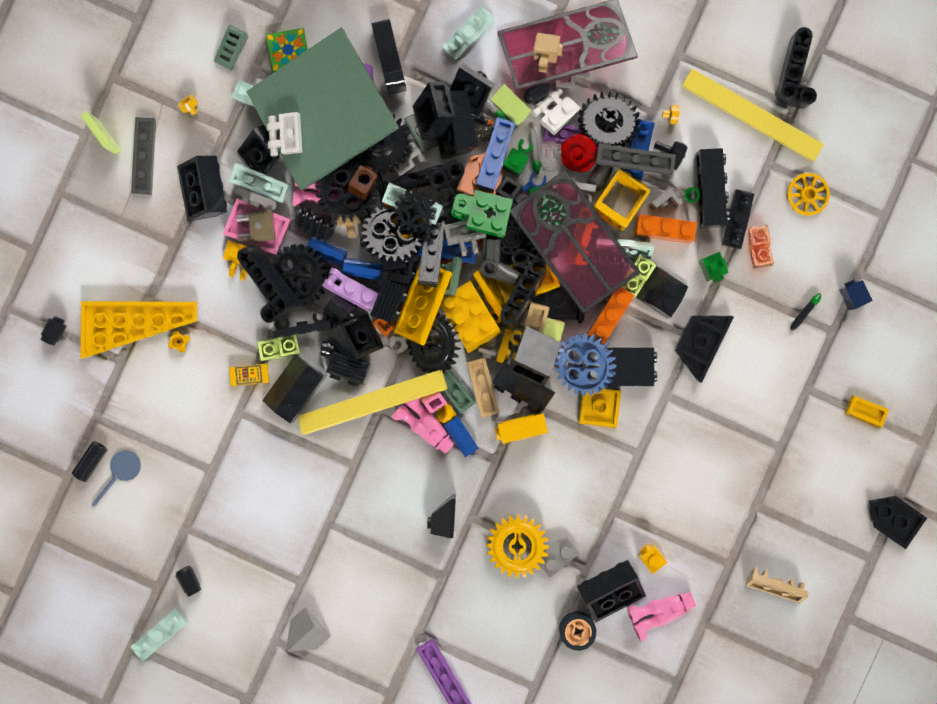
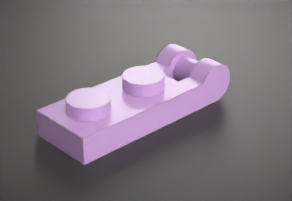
M331 268L328 273L329 277L324 280L322 286L370 312L378 293L345 276L339 270ZM336 280L341 282L339 286L335 285Z

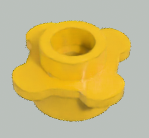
M174 331L170 342H168V347L183 353L186 351L187 343L190 342V337L180 334L179 331Z

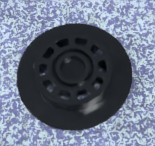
M510 214L508 219L510 226L506 228L504 238L499 237L502 244L500 248V262L508 265L513 264L512 249H522L527 252L529 250V247H524L527 241H523V236H526V234L521 232V227ZM522 214L521 221L528 229L532 223ZM486 234V238H488V237H495V238H497V236H493V235ZM520 258L516 262H520L525 259Z

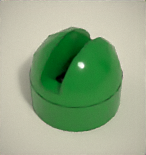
M690 187L684 193L686 201L690 203L698 201L701 195L696 187ZM692 190H695V199H692Z

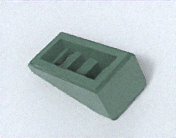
M229 24L214 62L232 70L249 38L248 35ZM233 34L238 36L239 40L233 38ZM231 41L236 44V47L229 45V42ZM226 48L233 51V54L226 52ZM224 55L230 58V61L228 62L221 57Z

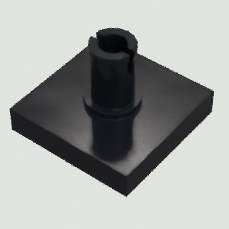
M462 63L458 68L449 91H467L468 97L471 100L470 108L480 114L495 83L488 80L484 72H476Z

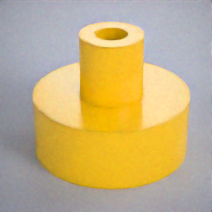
M189 95L179 102L178 107L182 113L189 111L193 116L198 112L195 108L198 101L193 95Z
M670 105L669 110L662 111V118H668L669 124H678L679 105Z
M446 404L436 410L438 422L448 423L456 416V412L453 411L450 404Z

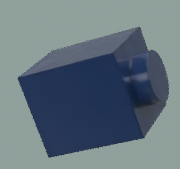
M850 280L844 283V288L839 289L848 310L857 309L873 301L863 280Z

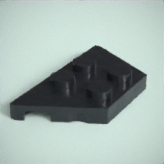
M690 316L674 351L697 382H703L734 316Z

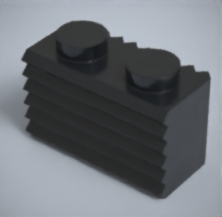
M384 279L370 315L391 324L394 321H398L401 310L398 309L400 304L406 301L408 293L405 291L407 288Z
M333 350L326 373H329V377L340 381L341 378L348 380V384L358 387L359 384L364 385L371 363L361 359L354 360L343 353Z

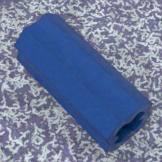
M313 236L307 245L311 246L310 252L317 250L316 256L322 255V259L341 267L348 251Z
M344 258L342 274L380 281L383 265Z
M458 416L444 425L464 457L479 449Z

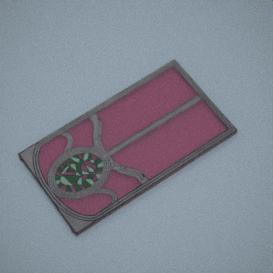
M608 0L497 31L516 92L638 58V53L636 52L618 0ZM537 33L560 36V44H563L562 56H558L557 63L548 62L546 73L539 72V61L534 60V46Z
M566 169L514 207H511L510 214L583 314L641 273Z

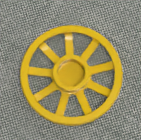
M804 173L798 175L790 182L786 198L792 210L804 216H811L825 209L830 199V190L826 181L819 175ZM806 176L814 177L810 186L807 185ZM802 178L804 188L800 187L795 182L798 179ZM819 179L824 186L815 189V183ZM794 186L800 193L791 194L792 187ZM826 189V198L818 196L817 192ZM791 197H801V199L794 205ZM815 199L825 201L821 208L818 207L814 201ZM802 202H805L804 211L797 208ZM810 202L816 211L808 212Z

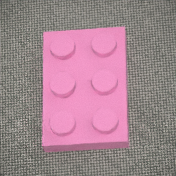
M237 198L223 234L236 240L243 238L238 237V234L250 233L249 221L237 222L236 219L240 218H236V216L265 209ZM273 213L275 240L260 242L246 240L241 242L249 245H259L262 250L278 255L277 251L281 248L291 220Z

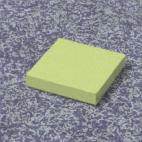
M87 111L81 114V118L100 144L110 152L118 154L121 149L100 120Z

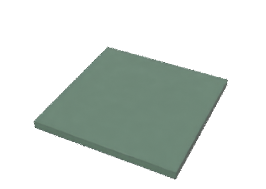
M342 27L246 91L266 129L268 116H276V122H279V114L300 113L303 153L284 155L281 153V147L278 148V151L297 186L302 191L399 129ZM280 130L277 131V140H280Z

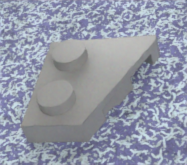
M567 537L553 542H545L543 544L549 545V548L543 551L548 553V556L541 557L545 561L544 564H538L551 578L575 558L579 552ZM528 546L526 548V550L529 553L531 552L532 546Z

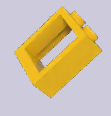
M618 169L594 203L593 208L597 210V213L603 220L622 232L628 226L650 190L643 182L633 179L627 171ZM616 181L639 196L625 218L602 203Z
M542 412L497 423L498 427L494 428L496 438L501 440L502 444L548 433L544 413Z

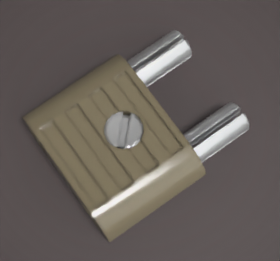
M273 210L251 211L248 214L236 216V218H240L236 219L237 222L249 221L250 233L238 234V237H243L238 238L239 241L251 240V242H260L276 239Z

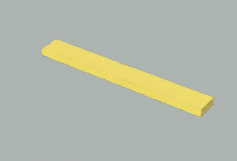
M691 69L681 86L812 162L815 161L824 145L694 69Z
M441 369V371L438 370L299 415L301 434L306 435L446 390L448 388L444 373Z

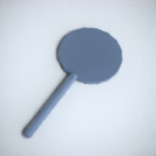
M124 450L113 456L110 462V469L114 477L94 500L92 506L99 502L116 479L128 481L138 475L141 469V462L135 453Z

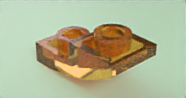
M768 225L748 228L753 269L772 266L774 261L770 248L772 242Z

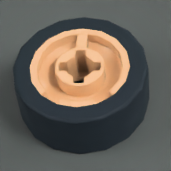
M574 611L562 618L559 625V633L566 647L577 651L585 650L596 639L597 630L589 615L584 612ZM576 627L578 629H581V632L579 634L575 633Z

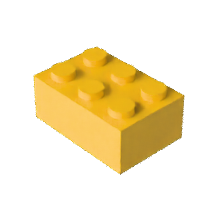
M471 281L457 288L456 295L443 296L440 307L447 319H451L450 324L456 325L454 330L459 332L457 335L468 353L501 334L498 325Z

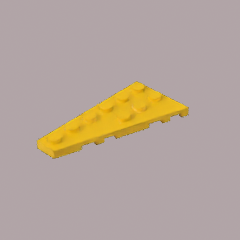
M81 301L80 359L197 322L198 302Z

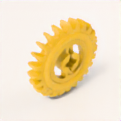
M517 514L515 520L509 515L508 522L502 518V525L497 522L495 523L497 530L490 529L493 536H487V539L492 541V543L486 544V547L491 548L487 555H493L490 562H497L494 566L495 569L502 567L501 574L507 570L508 577L512 573H515L516 578H518L519 573L526 577V571L533 575V568L540 570L538 563H545L541 557L548 556V553L543 551L549 548V545L543 544L548 541V537H542L545 530L538 531L541 524L539 523L534 526V518L527 522V515L524 516L523 520H520L519 514ZM511 533H514V537L509 542V550L514 555V560L506 555L503 548L505 538ZM521 533L527 535L532 544L530 554L523 560H521V554L526 550V541L521 537ZM517 534L520 545H523L518 550V559H516L517 550L512 546L517 541Z

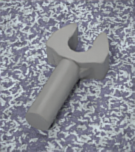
M400 335L392 336L390 348L397 341H400L402 346L399 348L398 353L404 352L408 348L407 338Z

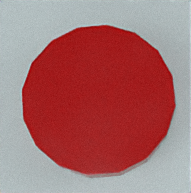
M574 134L561 144L560 159L568 170L583 173L596 163L597 147L588 136Z

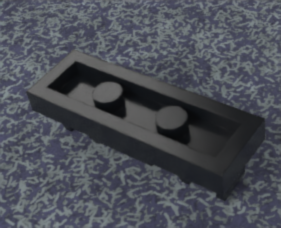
M738 189L734 190L729 212L730 220L726 225L722 246L742 249L754 193Z
M323 312L324 317L322 320H318L317 314L314 313L313 320L316 323L308 324V321H301L296 323L297 326L290 327V320L286 318V325L281 327L279 320H275V327L279 330L273 331V337L279 338L333 329V324L331 321H327L328 314Z

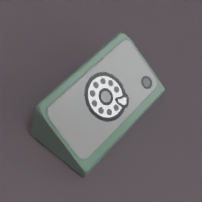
M414 114L404 118L405 124H407L409 131H411L423 154L438 146L437 140H421Z

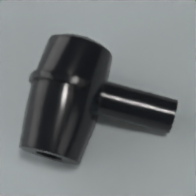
M658 141L654 145V148L676 155L674 170L677 171L686 157L687 145L679 141H675L672 147Z

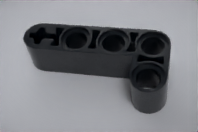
M390 19L371 23L388 95L407 91Z
M807 27L799 28L790 38L776 92V99L779 103L800 109L809 107L817 99V93L813 88L800 85L813 37L812 31ZM793 53L798 54L800 60H796ZM788 72H793L795 79L791 78ZM784 90H788L790 92V97H787L784 94ZM802 94L808 97L809 102L803 100Z
M451 161L442 165L429 174V181L439 203L443 205L442 209L449 224L461 222V219L449 217V212L453 207L456 197L450 183L461 178L465 172L463 164L458 161ZM459 165L460 173L452 175L450 172L451 166ZM435 173L443 175L441 183L433 182L432 178ZM450 191L451 198L448 201H443L441 199L442 192Z
M256 244L238 251L237 258L240 264L268 301L260 311L261 318L265 322L271 323L286 315L296 306L297 297L267 255Z
M522 249L516 250L512 254L514 269L523 275L500 314L502 325L506 329L517 327L547 274L545 261ZM520 258L526 260L524 263L516 262ZM535 267L543 268L540 272L533 270ZM526 283L533 284L531 288L524 287ZM517 299L524 300L520 305L514 303Z

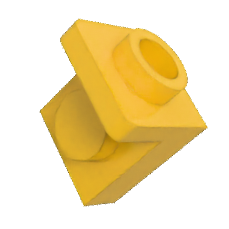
M652 543L644 545L637 555L652 574L668 563Z

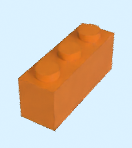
M639 214L635 220L633 236L691 244L695 240L697 222Z
M622 287L613 292L587 331L588 338L594 334L595 341L602 338L601 344L604 345L635 295Z

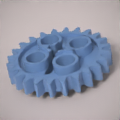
M585 333L582 337L580 334H577L575 338L571 336L568 338V341L562 342L563 346H560V353L557 355L559 360L555 361V365L559 367L554 371L560 372L561 375L557 379H564L562 386L568 384V391L574 388L575 394L581 391L582 396H584L588 391L589 395L592 396L594 390L598 394L601 392V388L605 389L608 387L606 383L610 384L612 382L610 377L615 375L612 369L616 368V365L611 364V362L616 358L610 357L609 354L613 350H606L608 343L602 345V338L595 341L594 334L588 338V334ZM573 350L579 354V358L573 356ZM591 352H595L597 354V360L591 357ZM572 369L578 372V377L573 375ZM591 371L597 374V379L591 376Z

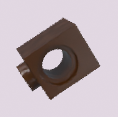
M360 165L348 185V191L366 200L377 181L378 175L375 174L376 172L372 168ZM366 178L369 183L361 184L358 180Z

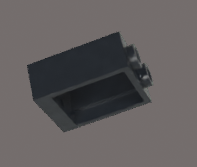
M429 82L412 106L421 140H439L456 118L447 82Z

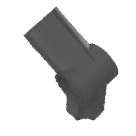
M483 238L481 273L485 277H492L513 288L521 272L500 262V238ZM487 263L494 265V272L488 270Z

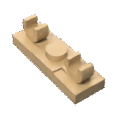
M755 567L751 571V576L746 579L745 586L799 604L808 598L809 591L803 590L805 587L804 582L799 583L797 588L794 585V579H791L788 584L784 583L781 579L767 578V570L762 572V576L758 574V567Z

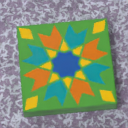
M304 28L266 34L273 73L308 50Z

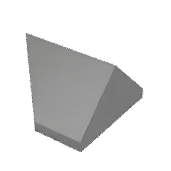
M306 607L290 621L286 652L317 649L331 636Z

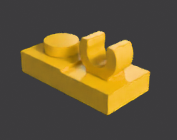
M505 328L496 362L503 363L504 360L508 361L511 352L508 349L509 340L512 344L517 345L518 341H515L513 336L515 334L521 335V331L515 330L512 332L513 329Z

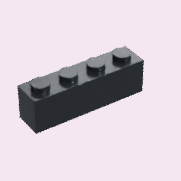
M723 148L700 149L696 153L697 182L701 194L699 198L700 229L724 227L730 220V213L726 209V203L729 200L728 192H725V184L728 181L727 173H724L726 154H723Z

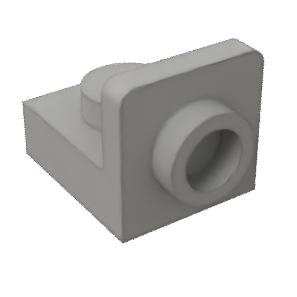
M669 188L653 200L649 206L653 210L657 207L661 210L669 201L674 207H677L682 202L680 201L679 193Z
M502 334L479 347L478 352L482 353L481 357L492 359L493 356L497 357Z

